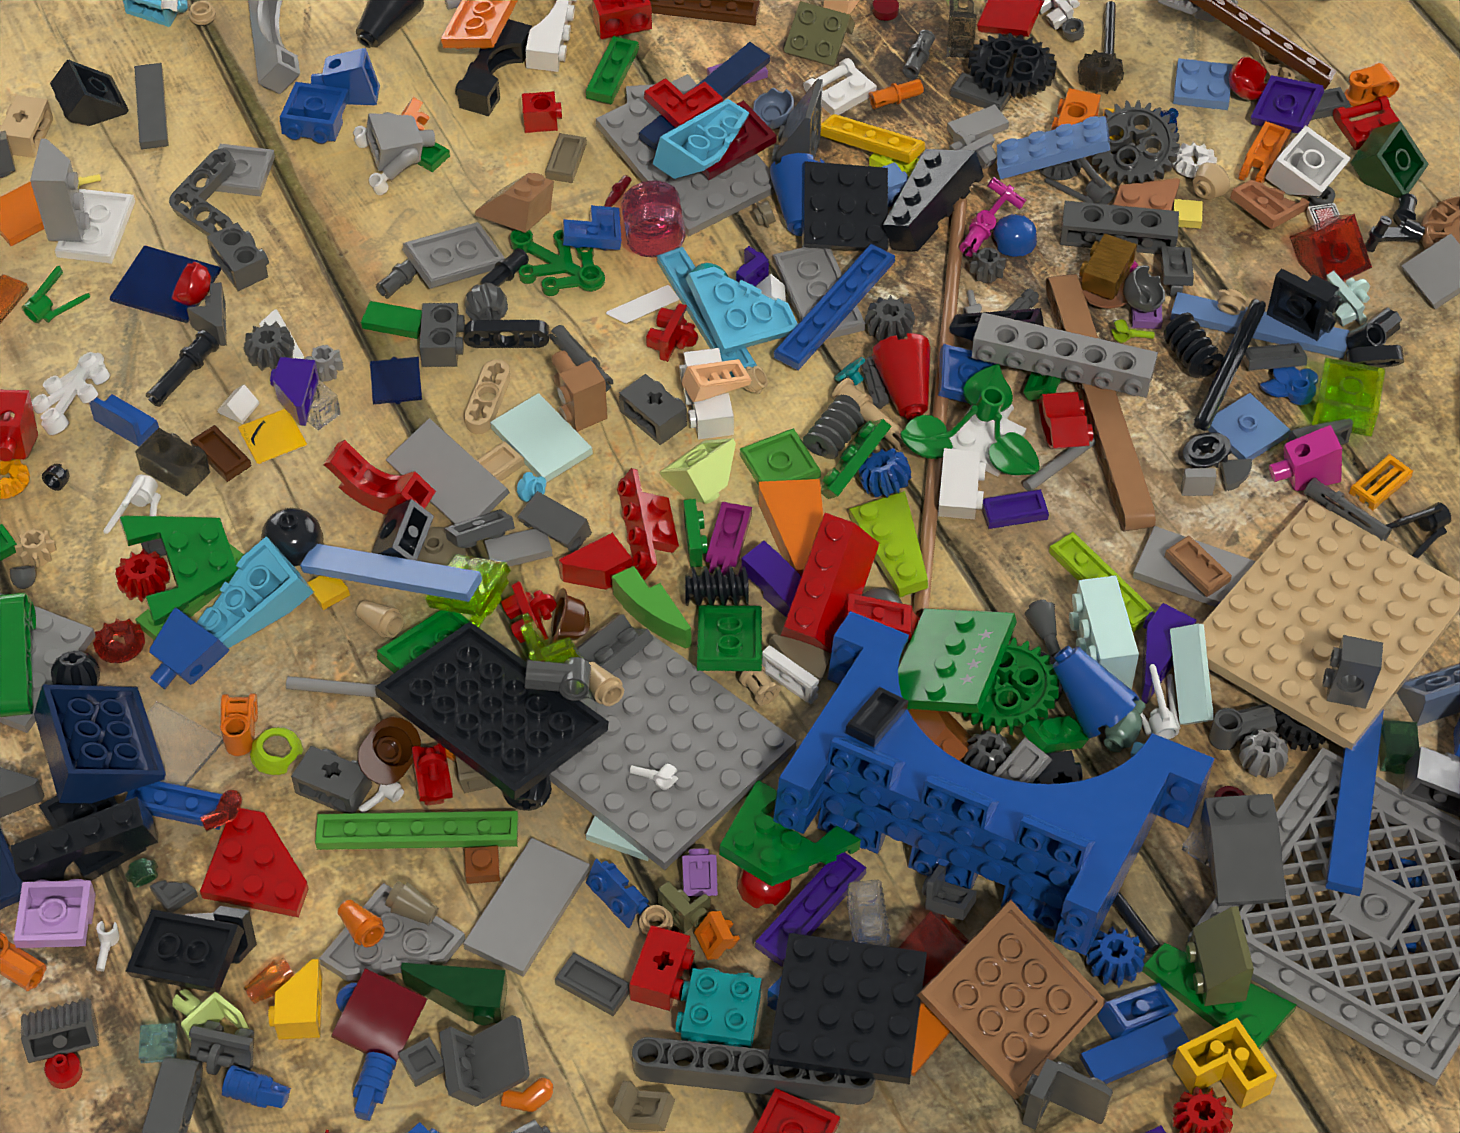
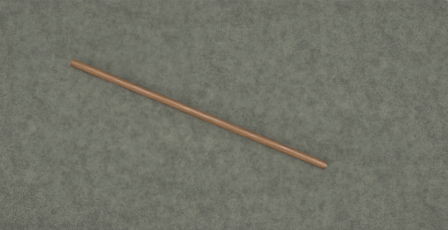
M960 198L953 205L954 211L951 218L932 416L940 419L945 425L947 422L949 398L938 396L940 349L943 344L954 346L955 335L950 333L949 327L957 314L962 252L959 246L964 241L967 210L966 198ZM943 457L938 459L928 458L919 546L928 577V588L915 592L913 612L919 618H921L925 608L929 609Z

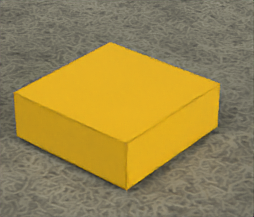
M318 576L307 582L314 591L311 595L322 610L350 596L348 587L341 579Z

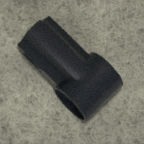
M1388 307L1384 308L1359 328L1350 331L1346 337L1348 349L1383 346L1386 340L1400 329L1402 319L1398 312Z

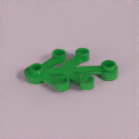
M516 229L512 231L510 241L513 250L520 248L526 253H530L549 263L521 266L519 268V279L522 283L531 284L539 276L561 273L571 275L563 278H544L542 281V292L546 296H555L559 293L560 289L580 287L585 291H596L605 284L604 272L593 263V248H576L577 258L582 260L583 267L574 264L570 246L563 245V240H559L563 238L562 230L556 231L553 235L554 245L559 249V255L533 242V234L530 230L526 233Z

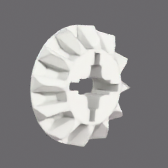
M1193 141L1190 146L1182 143L1179 152L1176 153L1178 155L1177 161L1172 162V165L1181 175L1194 178L1201 164L1206 162L1217 163V158L1214 156V150L1206 149L1205 144L1197 146ZM1191 156H1196L1197 164H1194Z

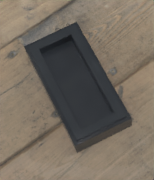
M879 687L848 722L845 733L874 748L907 710L908 700Z

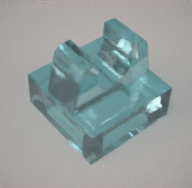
M176 1023L140 1025L139 1060L141 1063L163 1062L165 1057L176 1058L178 1035Z

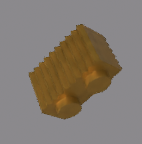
M1104 233L1100 242H1094L1090 252V260H1084L1080 268L1079 277H1082L1081 287L1083 291L1087 290L1094 294L1098 293L1099 296L1103 295L1105 298L1109 297L1110 300L1114 299L1135 261L1137 244Z

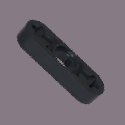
M472 320L465 325L464 342L473 348H541L549 342L550 328L542 320ZM501 332H511V333H513L514 335H512V336H504V335H501L500 333H501Z

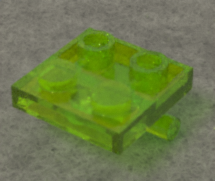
M456 554L448 566L479 571L482 577V581L471 600L467 602L428 595L425 600L428 606L433 609L472 615L469 621L480 628L485 618L492 615L500 603L501 594L509 583L507 576L511 570L507 562Z

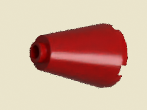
M907 333V339L898 340L897 335L880 341L872 349V360L899 415L907 420L924 415L928 410L931 346L928 338L921 334Z

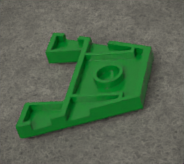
M120 517V523L128 546L161 539L177 586L175 589L146 596V602L154 626L165 622V618L170 616L175 607L183 611L195 599L202 595H209L220 588L224 582H230L238 570L220 518Z
M758 780L720 844L719 855L768 885L774 886L808 872L809 866L819 862L828 864L836 861L837 855L846 851L849 854L860 850L861 839L836 826L814 843L798 832L774 822V818L767 814L775 809L777 790Z

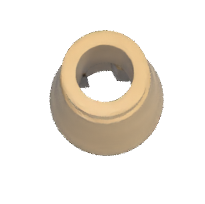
M364 600L358 605L356 610L357 617L361 618L362 621L383 638L395 637L399 634L404 624V618L400 615L399 610Z
M589 662L591 665L589 689L596 702L605 706L615 705L624 694L622 681L597 665V663Z

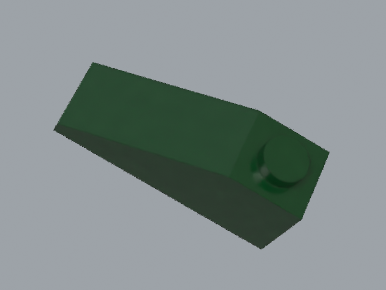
M402 962L401 972L405 986L463 1019L473 1021L478 1025L487 1026L503 1020L508 988L505 970Z

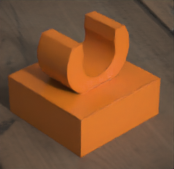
M413 97L401 115L413 116L418 129L424 130L425 127L422 125L427 123L429 116L424 112H418L423 102Z
M721 911L709 912L694 931L707 960L719 959L726 949H732L740 940L738 935H732L730 928L733 926V923L730 920H725Z

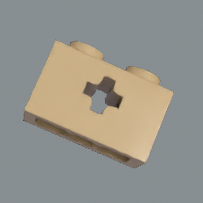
M16 95L12 105L7 108L6 118L3 124L0 125V132L6 131L12 155L36 158L40 140L45 139L53 121L48 99Z

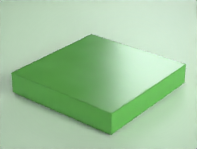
M794 428L740 448V457L758 486L759 482L810 480L821 477L820 468Z

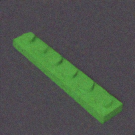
M518 811L318 814L315 844L317 850L518 847L519 817Z

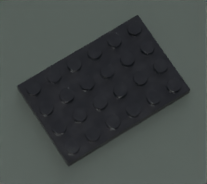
M470 621L375 686L378 698L514 800L608 731L609 721L580 700H568L558 691L526 689L527 662Z

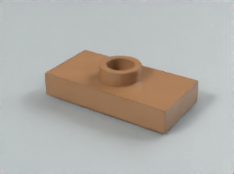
M1189 535L1168 548L1165 552L1164 557L1206 597L1231 581L1232 575Z

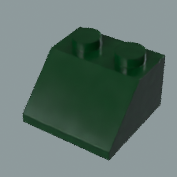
M1401 121L1375 128L1350 162L1364 184L1398 199L1401 195L1412 190L1429 165Z

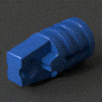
M377 1052L366 1054L362 1067L363 1070L360 1072L359 1080L353 1092V1097L358 1098L354 1109L358 1119L370 1121L376 1104H383L387 1088L390 1084L389 1081L397 1064L393 1058Z
M232 1065L224 1079L222 1096L251 1103V1105L266 1108L269 1105L282 1108L289 1100L291 1088L274 1082L270 1076L258 1074L254 1071L250 1072L247 1069H240L238 1066Z

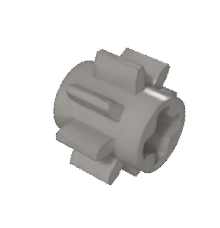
M328 345L313 348L312 356L305 358L315 360L321 382L337 379V370H344L340 350L333 351Z

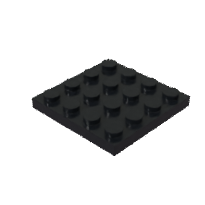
M789 933L768 1064L910 1085L921 999L917 994L923 988L927 952Z

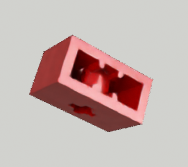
M653 925L650 926L629 984L631 1001L670 1011L674 999L680 1000L685 981L681 978L685 969H691L695 957V950L691 949L690 935Z

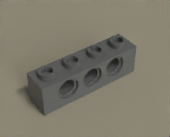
M1065 201L1060 245L1092 248L1094 242H1100L1105 233L1137 244L1136 252L1160 254L1161 246L1176 247L1179 211Z

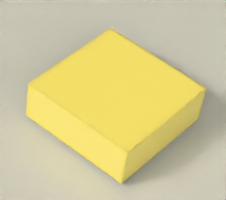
M1174 199L1173 211H1179L1178 227L1201 229L1203 201Z

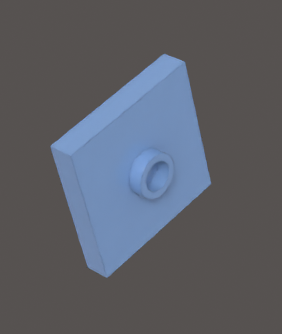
M1251 393L1216 413L1208 429L1209 432L1225 435L1230 440L1232 454L1238 459L1252 460L1288 438L1291 431Z

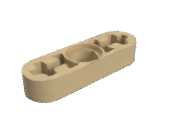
M491 360L482 369L465 411L466 428L471 433L483 434L491 429L490 422L495 419L510 383L509 365L503 360ZM498 372V374H497V376H496V379H495V383H494V382L492 381V376H495L496 373ZM488 392L496 395L492 400L488 401L480 398L482 394ZM480 410H482L483 418H480L479 421H474L479 418Z

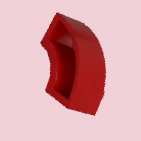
M1078 391L1042 394L1038 399L1042 430L1048 447L1050 449L1090 446L1089 442L1093 441L1092 424H1087L1083 399L1079 400Z

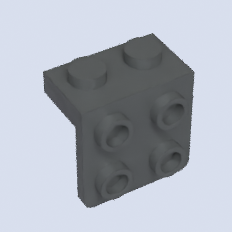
M514 1015L509 1016L474 1036L452 1027L439 1032L448 1096L477 1107L528 1079L530 1071L520 1018Z
M1047 1058L1039 1076L1032 1074L1025 1088L1024 1094L1026 1095L1020 1108L1025 1110L1022 1124L1036 1130L1050 1101L1098 1124H1102L1106 1117L1113 1091L1102 1080L1095 1077L1088 1078L1075 1072L1070 1065L1064 1062H1054Z

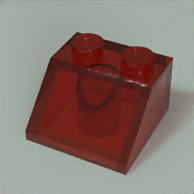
M1355 214L1332 216L1290 236L1298 263L1311 277L1314 274L1328 281L1326 275L1335 271L1345 281L1372 268Z

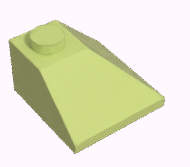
M733 438L704 440L661 470L660 474L686 499H696V502H703L704 504L711 503L720 496L719 492L728 486L736 443Z

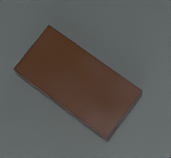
M216 425L190 440L192 448L226 482L252 466L250 459Z

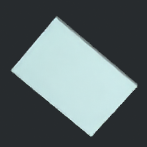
M539 393L490 422L491 429L499 438L524 458L525 465L537 477L543 476L546 483L593 454L592 447Z

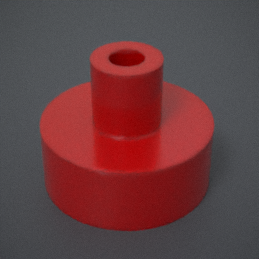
M74 1053L57 1054L53 1058L47 1059L44 1067L49 1083L58 1089H67L74 1086L80 1080L83 1072L79 1058Z

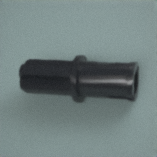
M520 248L515 249L505 260H500L495 264V268L481 279V285L486 282L500 287L505 281H511L519 268L528 264V255Z

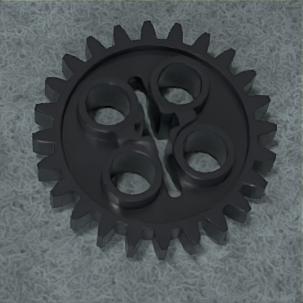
M998 33L997 39L989 35L987 41L980 39L979 45H973V50H970L968 69H970L969 75L975 76V83L982 82L981 88L991 87V93L999 90L1001 91V96H1005L1008 92L1015 98L1017 93H1020L1023 97L1027 96V92L1037 95V89L1045 91L1046 85L1051 86L1052 80L1055 79L1057 61L1054 60V54H1049L1050 48H1042L1043 42L1034 44L1033 37L1024 40L1023 34H1020L1018 38H1014L1012 33H1009L1008 37ZM1017 53L1011 77L1008 78L1007 74L1010 70L1013 54Z

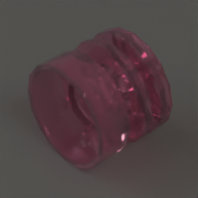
M653 180L634 185L624 193L621 200L627 245L634 253L654 258L657 255L682 246L686 238L680 196L675 187L666 182Z

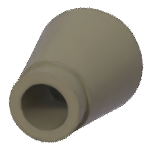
M400 881L394 885L385 902V905L391 908V913L424 923L428 926L432 923L439 910L437 906L433 905L431 901L411 884H403Z

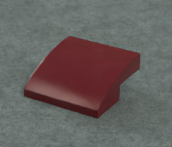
M365 968L331 1037L365 1054L377 1052L387 1055L397 1062L399 1058L398 1053L403 1050L428 998Z

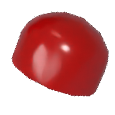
M1242 57L1229 73L1230 87L1240 98L1249 101L1258 100L1267 83H1264L1267 70L1258 61L1250 57Z
M197 262L188 263L176 284L172 299L188 306L197 305L202 302L210 292L211 275L207 267Z
M743 869L739 876L737 889L742 900L754 908H760L764 904L776 906L789 894L792 878L770 886Z

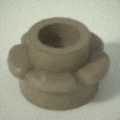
M758 201L756 203L758 208L753 210L759 225L765 223L766 227L769 228V224L776 222L773 211L768 201L763 203Z

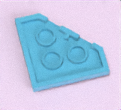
M716 267L691 272L686 277V281L720 350V354L786 337L798 325L787 302L779 298L775 301L761 294V289L743 280L737 282L725 276V272Z

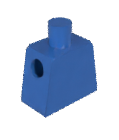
M366 48L328 56L324 62L323 73L311 75V84L349 89L350 98L347 102L348 105H377L380 84Z
M175 607L150 647L149 653L161 662L150 678L163 689H166L177 675L188 684H194L229 652V649L218 638Z

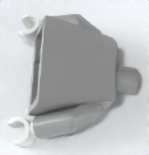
M390 112L383 114L371 113L368 114L367 127L357 126L353 131L356 145L359 148H365L369 145L378 171H383L382 174L374 173L369 177V183L377 195H383L387 192L389 186L386 181L388 179L393 180L404 169L421 160L423 147L435 145L434 131L419 130L415 118L411 115H396Z

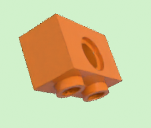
M1069 88L1066 98H1061L1059 101L1057 114L1060 117H1054L1051 130L1056 129L1062 124L1073 125L1083 122L1089 117H1098L1101 95Z

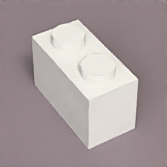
M944 448L938 516L975 520L976 509L982 510L984 491H978V481H984L986 463L980 462L981 451Z

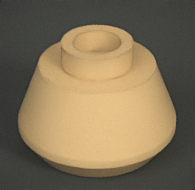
M1209 162L1203 163L1198 167L1193 179L1194 191L1199 197L1208 200L1224 196L1230 188L1229 176L1220 165Z

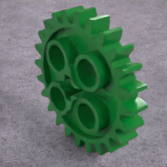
M1013 638L1011 643L1008 644L999 665H1008L1009 667L998 668L980 714L962 713L964 717L971 715L972 725L982 721L983 731L988 730L992 725L995 726L996 734L1001 732L1002 727H1007L1009 734L1013 735L1015 726H1019L1022 730L1028 721H1038V716L1047 719L1048 709H1054L1055 698H1059V679L1052 667L1053 664L1050 665V656H1041V647L1039 646L1031 651L1029 649V641L1024 642L1022 646H1017L1016 638ZM1033 682L1035 684L1025 685L1024 683ZM1004 704H1013V706H1011V707H1005V706H1003V705H1004Z

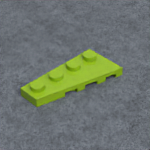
M899 492V494L890 495L888 498L884 497L850 508V520L880 543L875 559L899 598L927 589L928 577L906 492Z

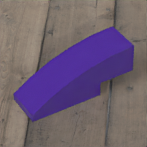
M762 541L741 558V566H745L748 578L763 590V598L787 617L801 576L767 542Z

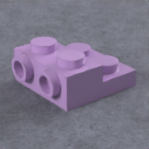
M71 879L69 881L37 880L35 882H22L13 940L16 948L86 946L88 924H92L96 897L91 880Z

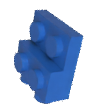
M295 82L280 115L282 134L293 140L306 137L313 138L318 143H325L327 140L336 141L343 125L342 114L350 98L349 89Z

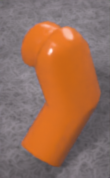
M539 1078L523 1092L507 1090L503 1092L501 1106L534 1112L550 1100L553 1094V1084L547 1078Z

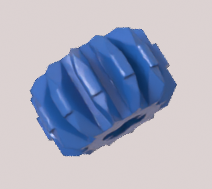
M882 448L878 453L872 452L870 458H867L859 468V478L867 494H873L875 498L883 494L887 498L891 493L899 494V489L907 487L908 480L912 478L907 458L903 452H896L894 448L888 451H884Z
M1113 926L1109 929L1108 934L1099 930L1088 951L1086 963L1092 967V976L1102 975L1104 985L1110 980H1114L1119 988L1123 984L1124 979L1132 983L1136 979V975L1143 971L1145 948L1139 947V936L1128 937L1129 932L1127 928L1121 934L1117 933Z

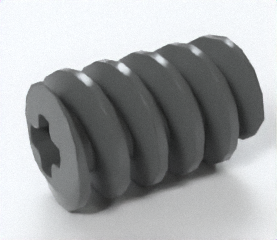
M838 395L815 422V425L803 437L804 445L816 455L827 459H835L838 456V451H841L845 447V443H848L851 440V436L857 432V428L864 424V418L860 413L858 403L848 395Z

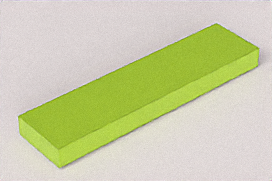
M1071 532L1049 547V554L1077 581L1108 576L1117 577L1133 633L1143 627L1151 611L1156 613L1137 592L1074 532Z

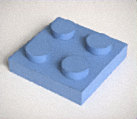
M1178 58L1173 104L1228 110L1231 89L1228 78L1233 64Z

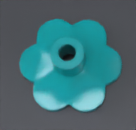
M860 357L844 367L834 377L835 380L840 381L844 378H850L853 380L854 385L862 382L864 378L858 370L866 361L864 357Z

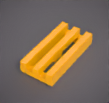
M1389 454L1353 484L1349 494L1353 497L1356 494L1360 496L1359 501L1363 504L1368 502V508L1373 511L1412 477L1413 470ZM1390 465L1394 466V468H1392L1387 474H1384L1367 491L1363 489L1377 476H1379L1384 470H1386ZM1400 472H1402V473H1401L1398 477H1396L1391 483H1389L1384 489H1382L1377 495L1373 496V495H1374L1376 492H1378L1383 486H1385L1390 480H1392L1397 474H1399Z

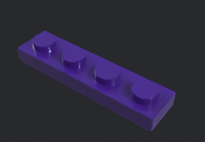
M845 852L837 855L836 861L826 864L755 941V948L783 967L789 933L811 936L866 875L867 867Z

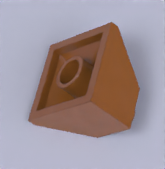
M908 709L913 720L923 733L946 753L960 761L969 751L967 746L970 744L967 741L971 738V735L949 712Z

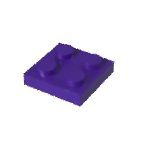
M1271 75L1250 117L1251 123L1263 126L1265 121L1290 129L1292 133L1298 134L1305 125L1308 127L1324 94L1323 85Z

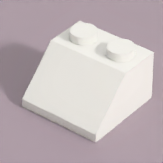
M1305 125L1275 160L1265 178L1288 195L1320 196L1351 158Z

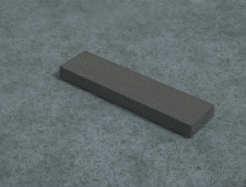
M162 63L134 66L141 149L169 146Z

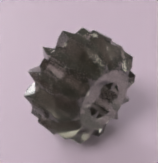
M1106 49L1103 53L1094 50L1092 54H1085L1084 58L1080 60V64H1078L1079 84L1085 86V91L1094 90L1095 94L1103 92L1107 95L1110 90L1116 91L1124 77L1122 60L1116 58V53L1107 54Z

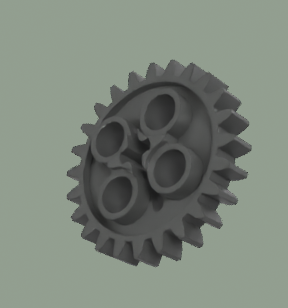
M1137 100L1135 107H1131L1129 101H1125V108L1123 109L1117 103L1114 104V113L1107 109L1104 110V116H1106L1109 137L1118 135L1122 138L1117 141L1110 139L1111 150L1092 155V165L1100 164L1098 167L1099 174L1107 171V181L1116 177L1117 186L1123 180L1127 181V184H1132L1133 181L1143 183L1146 179L1149 182L1154 181L1155 175L1163 179L1164 170L1169 172L1172 170L1171 162L1177 161L1178 155L1176 153L1179 152L1180 144L1176 143L1179 141L1180 135L1179 133H1174L1176 131V123L1168 124L1170 121L1169 114L1163 117L1160 116L1161 107L1153 112L1151 111L1150 102L1145 108H1141L1140 100ZM1144 125L1147 128L1145 130H1138L1135 126ZM1156 148L1159 150V152L1150 153L1147 151V149ZM1129 158L1133 162L1131 164H1124L1121 160Z

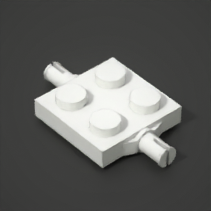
M1012 404L1007 410L1000 412L1002 415L1000 421V435L1002 438L1009 432H1015L1023 437L1026 433L1027 428L1007 419L1014 410ZM975 414L953 437L949 438L953 445L952 449L981 451L980 462L986 463L985 471L998 477L1001 471L993 466L988 455L990 446L997 442L994 438L995 421H981Z

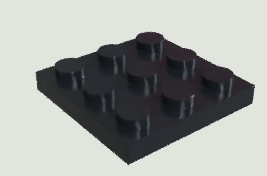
M804 161L802 164V247L865 251L870 244H873L887 251L888 237L883 224L888 216V168Z

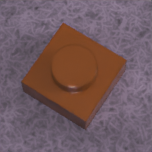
M498 846L465 848L467 884L500 881Z

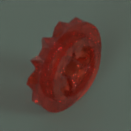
M116 618L114 623H104L100 631H95L93 645L96 654L102 660L109 663H124L139 655L145 645V635L140 624H134L130 618L126 621H120ZM113 636L124 637L125 646L118 641H114Z

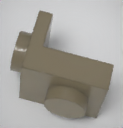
M623 1081L614 1101L613 1113L628 1129L665 1131L675 1099L669 1092L639 1091L630 1081Z

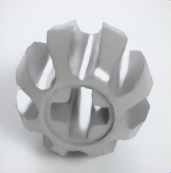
M1263 729L1256 730L1251 735L1246 736L1241 743L1239 759L1242 767L1249 769V774L1255 777L1258 775L1265 778L1274 777L1277 772H1282L1288 762V746L1284 739L1279 738L1278 733L1272 730L1270 732H1265Z

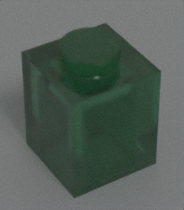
M1384 720L1379 746L1380 771L1405 774L1407 761L1419 749L1417 722Z

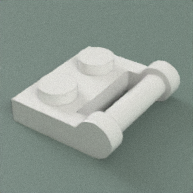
M849 58L839 62V66L816 79L811 78L803 84L804 90L807 92L817 79H823L824 87L843 75L847 77L825 91L822 90V107L830 115L844 113L870 97L869 92L876 91L877 86L855 68L853 61Z

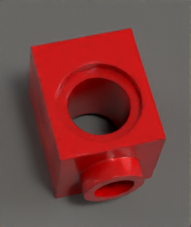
M555 91L523 93L522 105L525 133L558 131L557 119H562L561 102L555 101Z

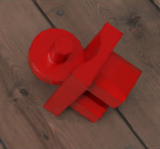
M678 303L675 310L661 307L657 315L656 324L658 327L665 328V330L650 328L646 336L647 347L660 351V360L668 362L676 346L679 349L693 347L698 341V334L694 330L695 325L687 323V320L684 318L687 305Z
M520 581L511 585L514 594L501 601L503 609L510 619L521 614L524 616V618L511 624L514 636L520 643L536 637L540 643L549 639L540 616L543 617V620L552 618L551 612L557 605L554 596L543 594L541 590L534 592L535 598L533 599L530 592H525Z
M441 744L432 747L413 746L412 758L419 802L424 801L427 806L443 804L445 799L453 798L445 747Z

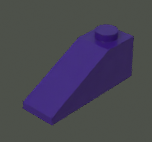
M1165 603L1161 604L1156 613L1151 611L1143 624L1146 634L1143 647L1141 701L1145 704L1149 702L1155 693L1149 666L1151 664L1156 666L1161 684L1174 665L1170 629L1196 624V619Z

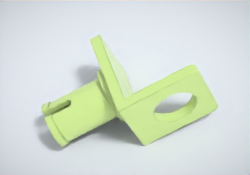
M183 989L179 992L186 1000H183L178 994L173 999V1007L187 1017L181 1022V1027L189 1042H191L189 1032L192 1026L202 1027L208 1020L219 1022L225 1017L237 1028L249 1029L242 1013L217 992H214L202 1002L188 989Z

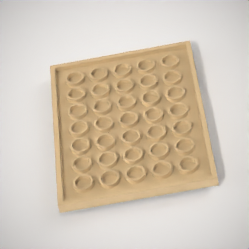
M1309 500L1202 623L1205 630L1208 668L1339 746L1352 750L1459 614L1460 582L1384 540L1381 541L1377 536L1370 534L1354 523ZM1343 635L1383 642L1382 668L1366 709L1327 701L1328 688L1322 686L1325 669L1332 668L1330 666V658L1333 647L1339 648Z

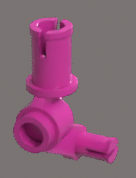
M995 177L990 180L987 187L1000 196L989 210L980 211L972 219L969 233L959 246L962 253L965 252L967 247H970L965 254L966 256L972 257L974 252L977 253L983 241L990 237V231L996 225L994 214L1006 200L1019 210L1026 202V199L1013 191L1014 187L1011 185L1006 186Z

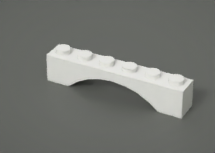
M557 0L550 13L539 24L530 29L526 46V68L559 71L560 61L565 62L567 45H564V41H569L571 25H568V21H573L575 5H572V1L577 2V0Z

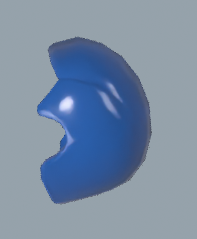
M1011 214L1003 217L993 228L994 241L997 242L998 250L1002 254L1012 257L1024 256L1031 253L1037 245L1036 227L1024 215Z

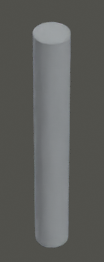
M1093 438V441L1089 442L1090 446L1069 448L1024 481L1023 487L1027 491L1034 490L1094 446L1095 439Z
M290 676L286 680V689L378 698L375 691V686L377 685Z

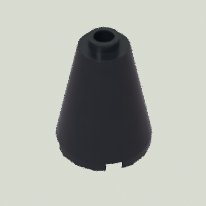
M368 0L356 29L358 41L368 48L378 47L423 9L424 0Z

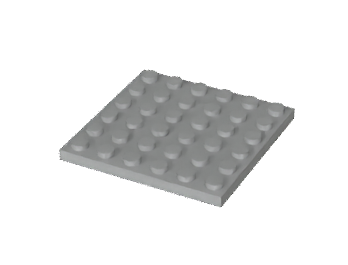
M652 635L653 641L612 673L622 681L624 688L623 697L618 703L612 706L599 704L596 702L590 689L588 695L580 700L609 721L608 731L549 774L553 784L665 870L751 791L758 780L761 781L793 752L796 749L797 741L703 671H697L696 666ZM665 764H671L677 769L674 776L678 777V780L669 789L663 790L656 785L654 780L631 774L630 768L633 765L659 771Z

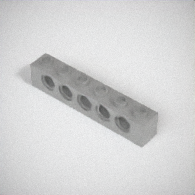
M983 312L974 336L972 358L985 362L997 363L1144 398L1148 396L1158 352Z

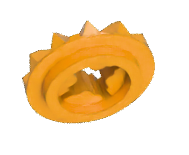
M19 459L0 461V474L5 476L9 473L10 478L3 477L0 480V499L18 495L29 483L30 474L27 465H23Z

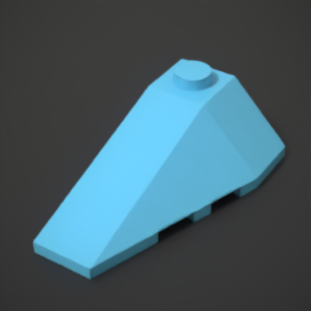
M729 99L724 100L662 135L659 139L653 165L674 179L704 171L721 160L747 120L749 112Z
M265 537L242 556L236 565L239 569L229 583L224 582L220 588L221 595L212 607L206 608L197 623L218 638L227 648H230L289 614L313 594L314 591L271 540Z

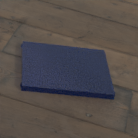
M144 245L109 298L111 302L188 323L187 308L199 306L200 303L188 306L172 299L174 289L183 270L188 263L197 262L207 267L211 275V283H214L221 272V267Z

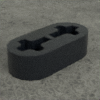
M1401 345L1357 347L1348 350L1346 353L1348 368L1393 367L1404 363Z

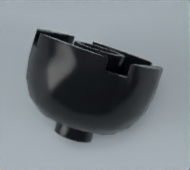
M300 508L278 510L269 517L262 528L261 540L268 537L293 566H299L308 552L317 544L324 545V536L318 520L311 513Z

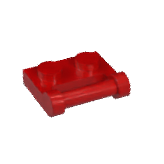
M1386 95L1376 97L1375 101L1349 108L1342 106L1333 110L1335 123L1354 150L1361 148L1375 128L1400 121L1390 107V102ZM1376 111L1379 113L1378 115H1374L1352 122L1349 120L1351 118L1373 113Z

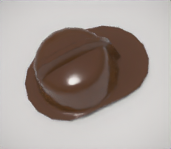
M565 588L559 590L555 600L557 605L552 612V637L549 655L552 654L557 641L578 640L580 637L585 636L590 628L589 611L585 603L580 599L567 595Z
M389 717L380 721L368 734L358 750V764L363 774L369 780L381 785H390L399 781L413 764L412 747H421V739L417 729L412 723L403 718Z

